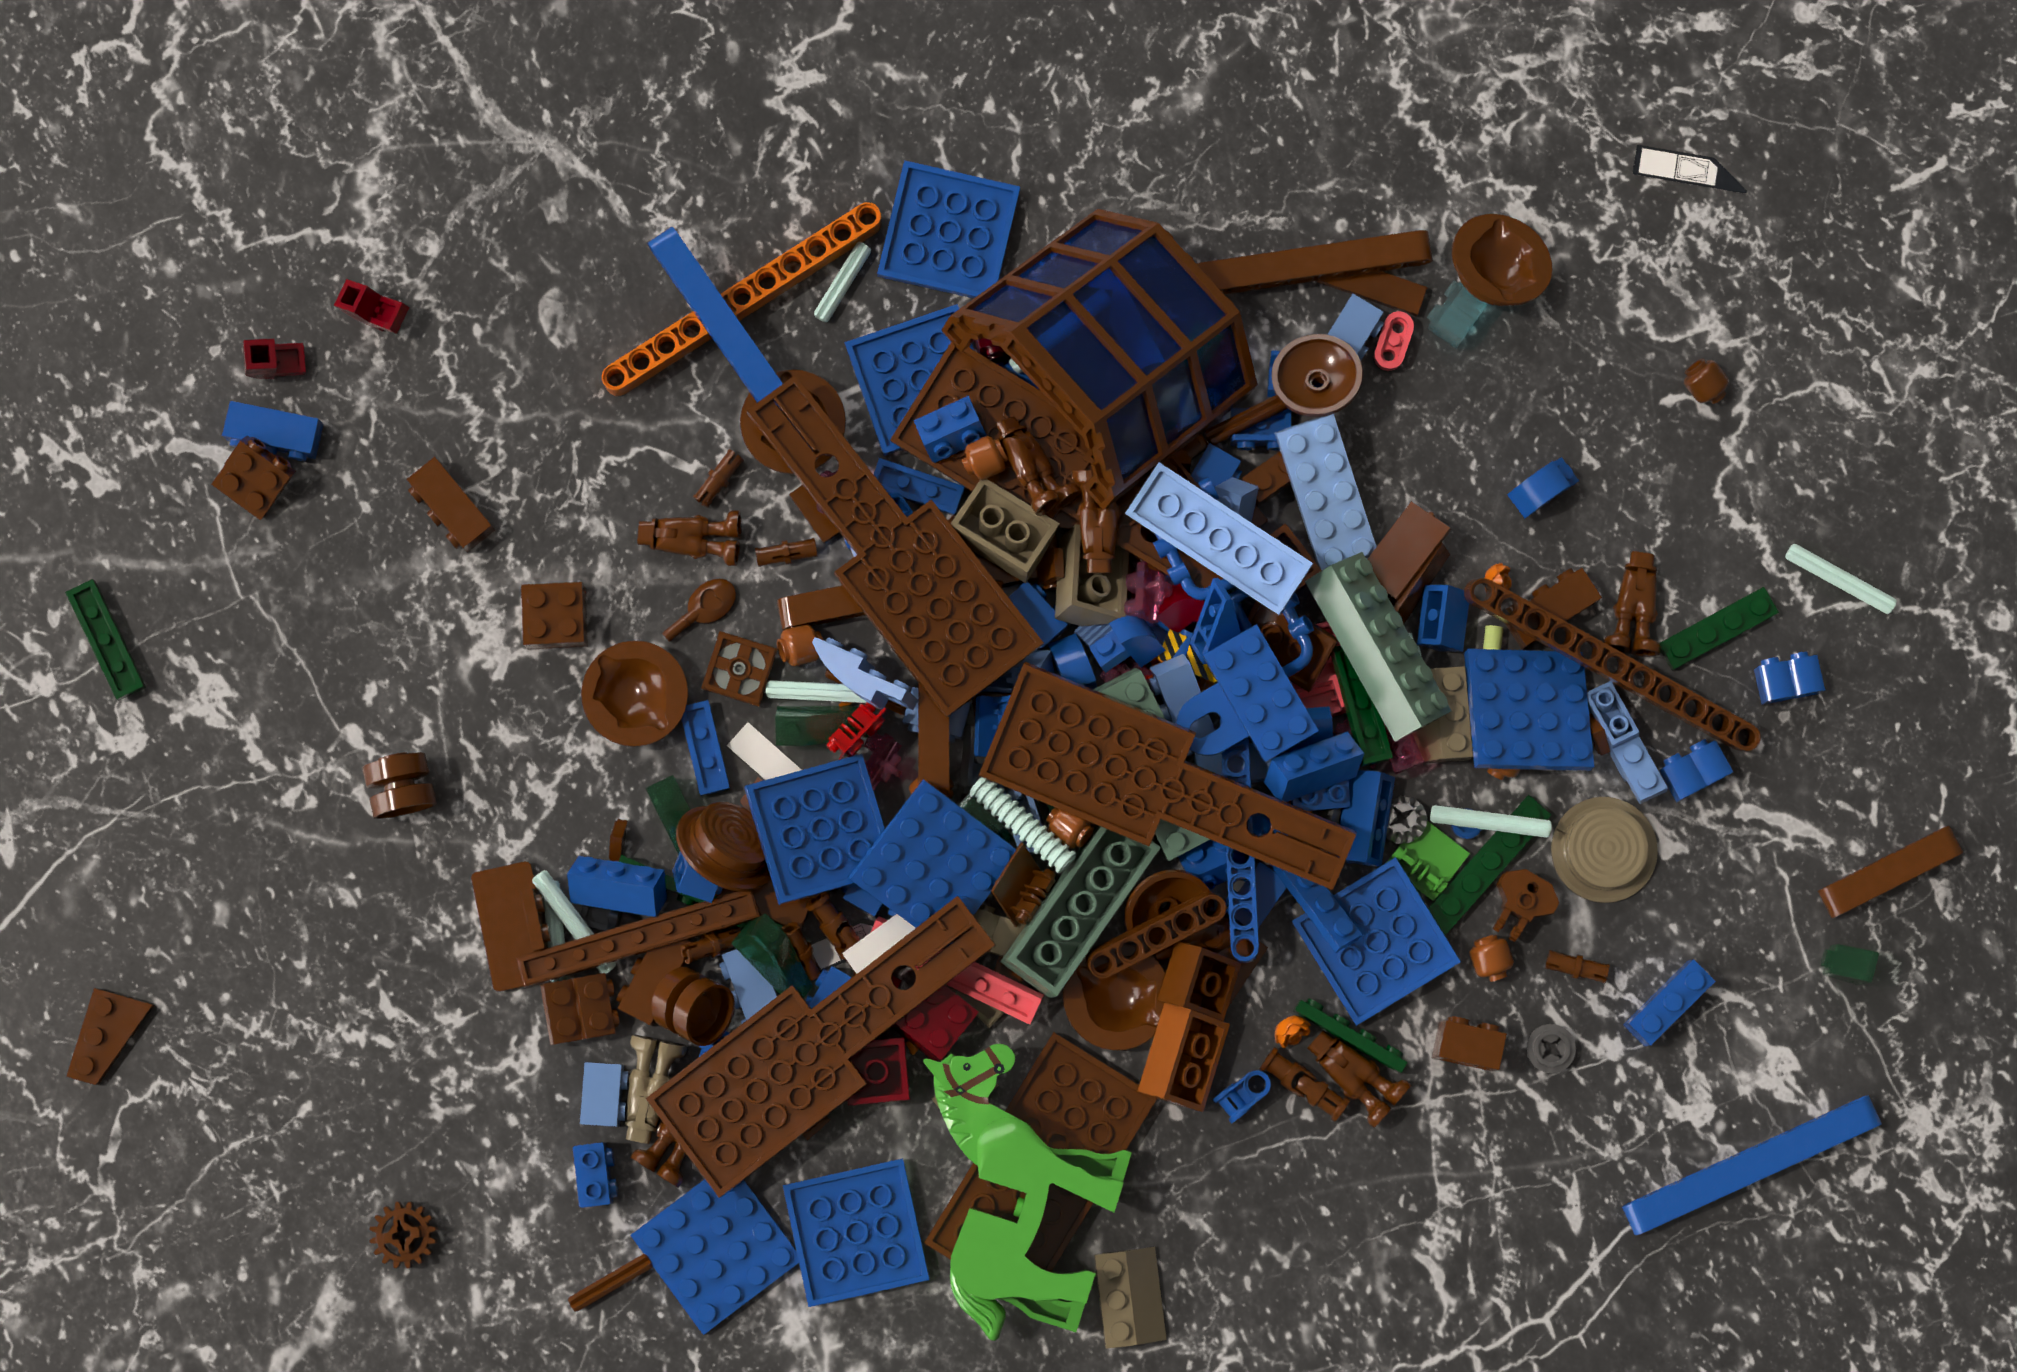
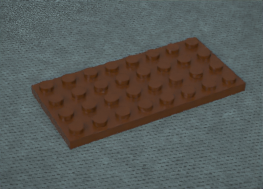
M1053 1032L1005 1112L1030 1125L1039 1138L1050 1148L1086 1149L1099 1154H1110L1121 1150L1126 1151L1157 1098L1138 1092V1084ZM973 1163L924 1243L951 1260L953 1249L969 1208L1017 1222L1019 1217L1013 1215L1018 1197L1024 1199L1026 1193L980 1179L978 1166ZM1051 1183L1040 1226L1025 1256L1040 1268L1052 1272L1093 1205V1202Z

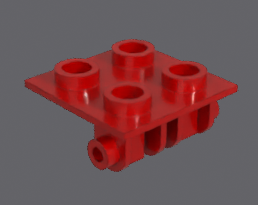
M868 702L864 705L860 704L851 714L855 720L851 717L846 719L858 731V734L856 735L848 726L842 723L840 727L852 740L838 728L828 738L827 748L833 753L837 750L841 752L838 760L843 759L845 756H854L864 744L862 738L866 734L871 738L883 725L885 719L882 716L886 711L885 707L875 715L873 712L876 708Z

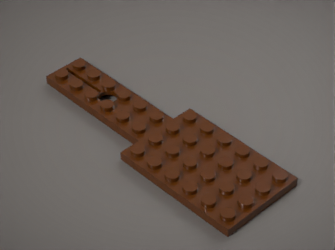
M952 342L890 439L898 447L970 491H973L980 480L975 474L969 476L962 463V459L966 457L965 449L933 463L914 423V420L969 395L986 435L993 437L994 440L1001 436L996 427V424L1001 420L1015 417L1020 426L1025 425L1027 427L1026 432L1029 431L1043 449L1053 468L1052 477L1060 486L1074 483L1071 479L1072 471L1092 470L1091 464L1095 462L1092 449L1086 448L1083 437L1040 390L969 347L960 352ZM1009 460L1006 461L1005 470L988 478V480L1031 506L1032 499L1028 489L1018 481ZM1136 485L1115 501L1122 512L1118 521L1116 545L1169 576L1167 569L1172 566L1167 556L1161 559L1153 543L1143 539L1141 535L1142 525L1125 514L1141 490V487ZM1082 492L1072 503L1060 509L1079 522L1080 520L1076 512L1078 511L1079 504L1083 502ZM1050 510L1045 515L1054 520L1060 510L1055 512ZM1176 548L1197 587L1206 588L1210 586L1213 578L1223 579Z
M796 375L747 410L751 420L857 554L837 569L834 575L946 718L1044 644L932 500L928 501L906 517ZM822 455L833 456L839 464L838 471L831 477L820 476L815 470V462Z
M1028 662L1023 663L979 773L981 777L1147 846H1150L1159 822L1163 819L1331 890L1334 889L1357 834L1356 831L1185 761L1196 732ZM1261 813L1270 819L1271 829L1267 834L1256 836L1249 831L1247 820L1253 814Z
M957 896L812 1009L794 985L790 986L653 1092L646 1100L717 1196L721 1198L865 1087L868 1083L851 1062L850 1058L989 952L996 944L961 898ZM902 965L911 967L916 974L914 985L907 990L898 989L892 981L894 970Z

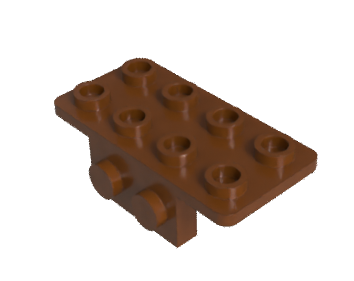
M526 861L478 871L471 876L494 990L498 992L524 987L516 957L548 948L547 942H551L548 924H543L541 912H545L542 894H537L536 886L532 882L534 878L532 866Z

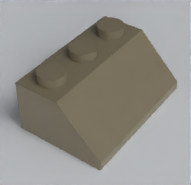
M986 479L978 482L951 522V525L972 551L1024 583H1027L1046 553L1060 523L1047 515L1037 516L1029 504Z
M1075 524L1059 539V548H1063L1065 577L1057 580L1055 619L1078 626L1109 624L1115 619L1126 616L1129 552L1116 545L1115 559H1111V573H1087V559H1083L1084 553L1080 525Z
M1465 666L1431 669L1433 678L1440 691L1446 696L1452 711L1406 736L1408 765L1468 761L1473 757Z
M1155 1247L1094 1254L1105 1348L1133 1346L1167 1340Z

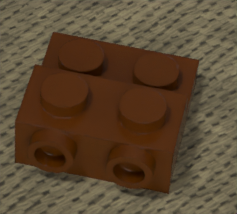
M247 435L240 440L211 485L261 520L296 471L291 468L288 460L269 452L261 440L255 437L250 438Z
M605 973L540 985L550 1045L615 1034V1027L619 1026V1016L616 1009H611L609 997L614 996V986L610 978L606 979Z

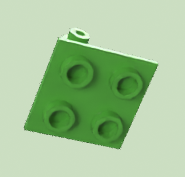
M1427 821L1422 835L1410 843L1400 844L1387 862L1397 857L1415 888L1434 902L1470 853Z

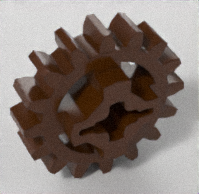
M399 1201L395 1202V1210H392L389 1206L383 1208L386 1214L384 1217L375 1215L374 1218L379 1224L378 1226L370 1227L369 1230L375 1232L376 1237L370 1239L369 1242L378 1244V1248L373 1252L375 1255L382 1253L385 1255L382 1263L387 1264L392 1259L394 1260L393 1267L396 1269L400 1267L402 1262H404L406 1268H412L413 1259L418 1264H422L424 1262L422 1254L431 1255L433 1253L428 1245L437 1243V1239L431 1237V1233L438 1230L436 1226H429V1222L434 1218L432 1215L425 1217L422 1215L425 1207L420 1206L413 1210L414 1203L410 1201L403 1208L402 1203ZM407 1214L415 1217L421 1226L416 1227L410 1223ZM394 1217V1225L389 1232L384 1233L387 1223ZM402 1226L404 1231H410V1237L405 1239V1244L403 1239L397 1238V1233L402 1231ZM419 1237H423L421 1246L413 1253V1245ZM391 1243L397 1247L400 1255L390 1251L386 1244Z

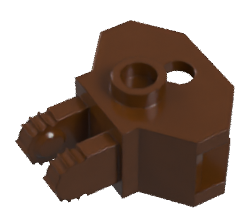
M1527 869L1503 873L1496 884L1503 901L1500 908L1503 910L1492 929L1499 932L1506 924L1508 916L1512 914L1519 919L1509 936V939L1515 942L1525 925L1531 922L1534 917L1554 914L1559 905V900L1553 885ZM1528 884L1534 887L1533 893L1528 891Z

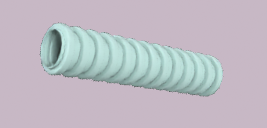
M981 777L971 788L969 796L972 798L976 797L977 803H983L985 810L990 809L992 816L995 817L997 815L999 817L998 821L1000 823L1005 822L1007 829L1012 828V833L1014 835L1018 834L1020 841H1026L1028 848L1033 847L1035 854L1040 853L1043 861L1047 859L1050 867L1055 866L1057 873L1063 872L1075 859L1076 852H1070L1068 850L1069 846L1067 844L1062 845L1060 838L1055 839L1053 832L1048 833L1045 825L1040 826V821L1038 819L1034 820L1032 818L1033 814H1027L1024 806L1019 807L1017 800L1012 801L1010 794L1005 795V790L1002 787L998 789L996 782H991Z

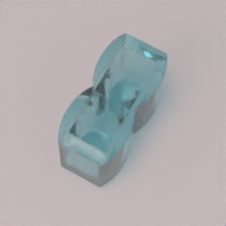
M1453 280L1444 293L1448 299L1442 306L1436 304L1428 315L1427 319L1431 322L1427 329L1457 349L1488 304L1470 294L1461 281L1458 283Z

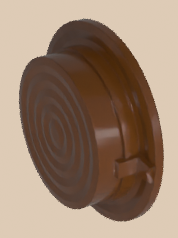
M1500 214L1479 215L1465 222L1454 237L1452 260L1459 279L1466 290L1482 302L1496 306L1526 304L1538 298L1551 280L1552 260L1547 246L1533 229L1515 218Z
M803 370L776 372L783 384L796 375L844 436L846 427L844 407L839 395L826 380ZM749 392L744 401L740 417L741 433L748 450L765 467L780 473L794 474L748 416L747 410L757 403ZM820 456L815 462V469L829 461L832 456Z
M645 641L621 642L605 649L590 664L582 683V705L590 724L604 738L623 746H646L663 739L679 724L688 701L687 681L679 663L665 649Z
M715 802L708 806L689 810L678 822L676 840L683 857L697 873L708 881L728 890L748 892L763 887L771 878L754 819L749 810L729 802Z
M1126 943L1121 947L1123 956H1130L1136 950V946ZM1086 954L1065 984L1063 991L1064 1008L1072 1027L1087 1042L1107 1050H1127L1147 1042L1155 1035L1164 1002L1157 1000L1165 977V972L1161 965L1151 955L1103 979L1094 976L1087 968ZM1105 955L1098 956L1094 960V969H1105L1109 962L1108 957Z

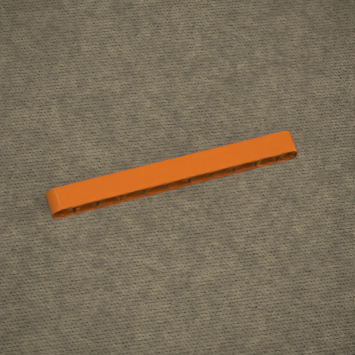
M869 202L858 205L721 293V296L739 321L853 249L857 242H863L876 234L881 228L879 208ZM864 214H872L876 217V220L870 225H865L860 221ZM839 230H848L851 236L845 241H840L835 238V234ZM816 245L823 246L826 249L825 253L820 257L810 254V250ZM791 261H796L801 265L800 269L795 273H789L785 270V266ZM766 277H771L776 281L775 285L770 289H764L760 286V282ZM741 293H746L751 297L750 301L745 305L735 303V298ZM693 311L608 365L602 373L603 384L610 394L614 396L624 395L703 345L712 337ZM691 325L700 328L699 334L693 338L687 337L684 334L686 328ZM666 341L675 344L674 350L668 354L659 351L661 344ZM639 358H647L650 360V363L646 369L638 370L634 367L635 361ZM614 374H622L624 381L619 386H612L609 384L610 377Z

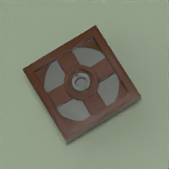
M719 631L701 689L760 707L778 649Z

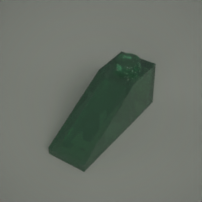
M777 706L775 715L776 746H807L828 743V738L838 728L852 739L840 725L844 723L857 735L858 731L846 719L851 717L855 720L851 714L859 706Z
M671 775L645 789L679 855L680 849L676 840V828L682 816L691 808L674 775Z
M767 914L748 922L731 942L779 994L794 985L804 998L813 987L788 936Z

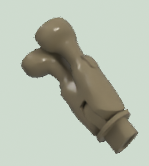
M632 1035L630 1044L636 1051L637 1065L636 1069H633L628 1077L629 1090L626 1121L624 1125L628 1126L626 1140L649 1144L652 1131L657 1130L656 1127L660 1117L646 1098L671 1079L668 1076L669 1069L675 1059L686 1055L687 1046L660 1041L655 1073L650 1077V1063L658 1040L640 1035Z

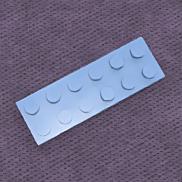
M1334 414L1318 417L1275 432L1317 565L1321 570H1324L1330 565L1360 552H1363L1366 559H1368L1376 548V544Z
M1158 462L1125 512L1126 515L1278 615L1281 614L1313 565L1312 562L1160 462Z

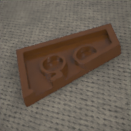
M94 988L66 1077L99 1085L119 1057L126 1043L134 1036L143 1019L151 1012L155 1005Z

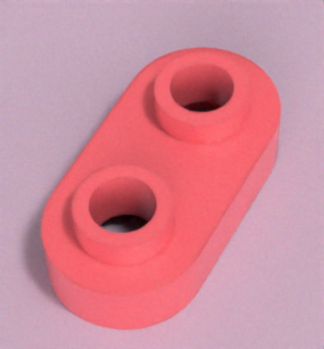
M1397 311L1387 316L1374 351V361L1382 370H1395L1404 360L1414 330L1413 320L1405 312ZM1395 324L1401 325L1403 332H1394L1392 326ZM1391 352L1394 359L1387 361L1384 359L1383 354Z

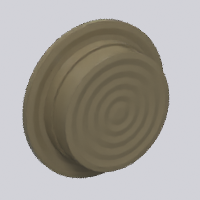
M1595 797L1576 804L1562 816L1553 833L1551 856L1556 873L1569 890L1589 901L1611 903L1634 895L1648 882L1657 862V840L1651 824L1636 807L1617 798Z

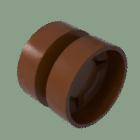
M403 752L391 754L362 767L366 787L374 789L384 788L385 790L369 798L374 819L408 815L437 805L433 785L429 783L415 784L414 782L430 773L425 753Z
M679 967L666 974L655 989L651 1004L652 1016L658 1025L699 1046L710 1045L725 1033L732 1021L735 1009L734 996L729 988L688 967Z

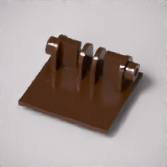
M1021 842L991 890L1014 927H1017L1019 923L1026 925L1027 922L1032 921L1036 911L1042 905L1041 900H1045L1046 893L1054 885L1056 874L1050 869H1045L1042 872L1024 843Z

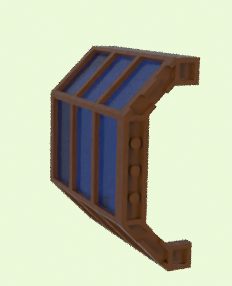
M1102 209L1092 212L957 310L948 318L941 329L960 352L970 347L974 339L980 340L982 338L991 339L993 345L1002 347L1083 437L1086 448L1092 449L1095 460L1091 464L1094 475L1084 486V489L1103 510L1150 475L1158 462L1164 464L1230 412L1232 408H1235L1244 401L1258 385L1241 314L1234 306V303L1220 291L1213 280L1200 269L1193 258L1179 246L1173 236L1158 222Z

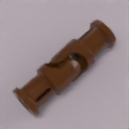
M829 892L817 894L805 904V907L808 911H812L821 923L820 929L835 947L840 958L846 960L842 953L861 939L856 935L842 911H837L829 899Z
M1273 1047L1259 1068L1262 1072L1266 1070L1281 1081L1280 1084L1297 1096L1305 1098L1304 1095L1306 1094L1308 1104L1312 1107L1318 1106L1328 1113L1334 1122L1337 1121L1350 1102L1348 1097L1342 1098L1329 1089V1084L1325 1081L1318 1082L1314 1074L1297 1062L1292 1063L1281 1056L1276 1047ZM1303 1071V1076L1297 1080L1295 1088H1292L1291 1082L1298 1072ZM1326 1097L1327 1099L1332 1101L1336 1106H1332L1330 1103L1325 1101L1324 1098Z

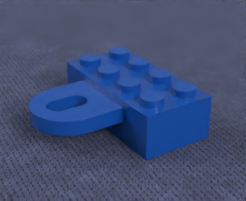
M1257 624L1203 655L1217 683L1189 699L1180 709L1176 723L1190 730L1191 725L1210 713H1216L1222 719L1221 726L1203 738L1194 737L1189 750L1198 755L1213 756L1224 752L1249 737L1265 764L1271 762L1272 758L1283 755L1319 734L1318 728Z

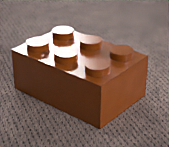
M1164 1003L1138 1092L1203 1112L1230 1024L1188 1008Z

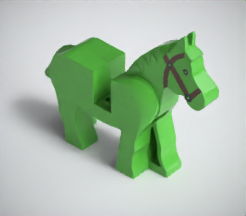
M994 1044L971 1057L954 1056L951 1053L942 1062L924 1059V1064L934 1075L936 1100L947 1128L963 1153L978 1166L979 1178L1026 1193L1024 1199L1018 1197L1013 1213L1014 1216L1019 1217L1017 1222L969 1208L951 1255L950 1284L956 1301L961 1309L981 1327L985 1335L992 1341L999 1339L1006 1318L1004 1307L995 1299L1011 1303L1032 1319L1077 1332L1096 1273L1089 1270L1074 1273L1050 1272L1035 1265L1025 1254L1040 1226L1051 1183L1111 1212H1115L1132 1153L1121 1150L1110 1154H1099L1086 1149L1050 1148L1026 1122L989 1103L988 1097L996 1086L997 1076L1010 1071L1015 1063V1055L1007 1045Z

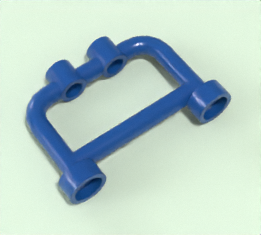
M1209 477L1197 482L1200 487L1199 489L1214 499H1219ZM1155 534L1158 540L1153 542V545L1161 559L1167 556L1172 566L1167 569V572L1174 586L1181 584L1188 596L1196 600H1205L1210 586L1206 588L1197 587L1176 547ZM1225 579L1220 580L1226 591L1235 587Z
M1238 588L1230 593L1229 596L1232 599L1242 633L1251 628L1252 625L1239 603L1249 597V595ZM1296 593L1293 594L1281 612L1289 624L1290 634L1298 641L1301 647L1300 656L1282 667L1288 678L1304 669L1310 663L1313 656V645L1308 634L1314 628L1307 616L1303 615L1299 618L1294 607L1299 605L1300 602Z

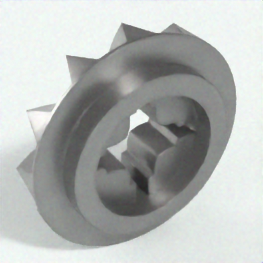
M1400 795L1398 798L1392 799L1386 838L1398 844L1410 843L1419 838L1424 832L1427 825V815L1422 804L1413 797L1409 798ZM1398 810L1403 815L1410 814L1407 817L1410 828L1407 829L1402 823L1394 824L1398 820L1395 811Z
M1556 1024L1540 1026L1531 1033L1526 1043L1527 1057L1535 1068L1545 1073H1557L1565 1070L1574 1060L1576 1053L1575 1041L1570 1032ZM1559 1038L1560 1040L1557 1042L1558 1045L1555 1049L1561 1058L1553 1054L1542 1058L1546 1048L1541 1040L1552 1043Z

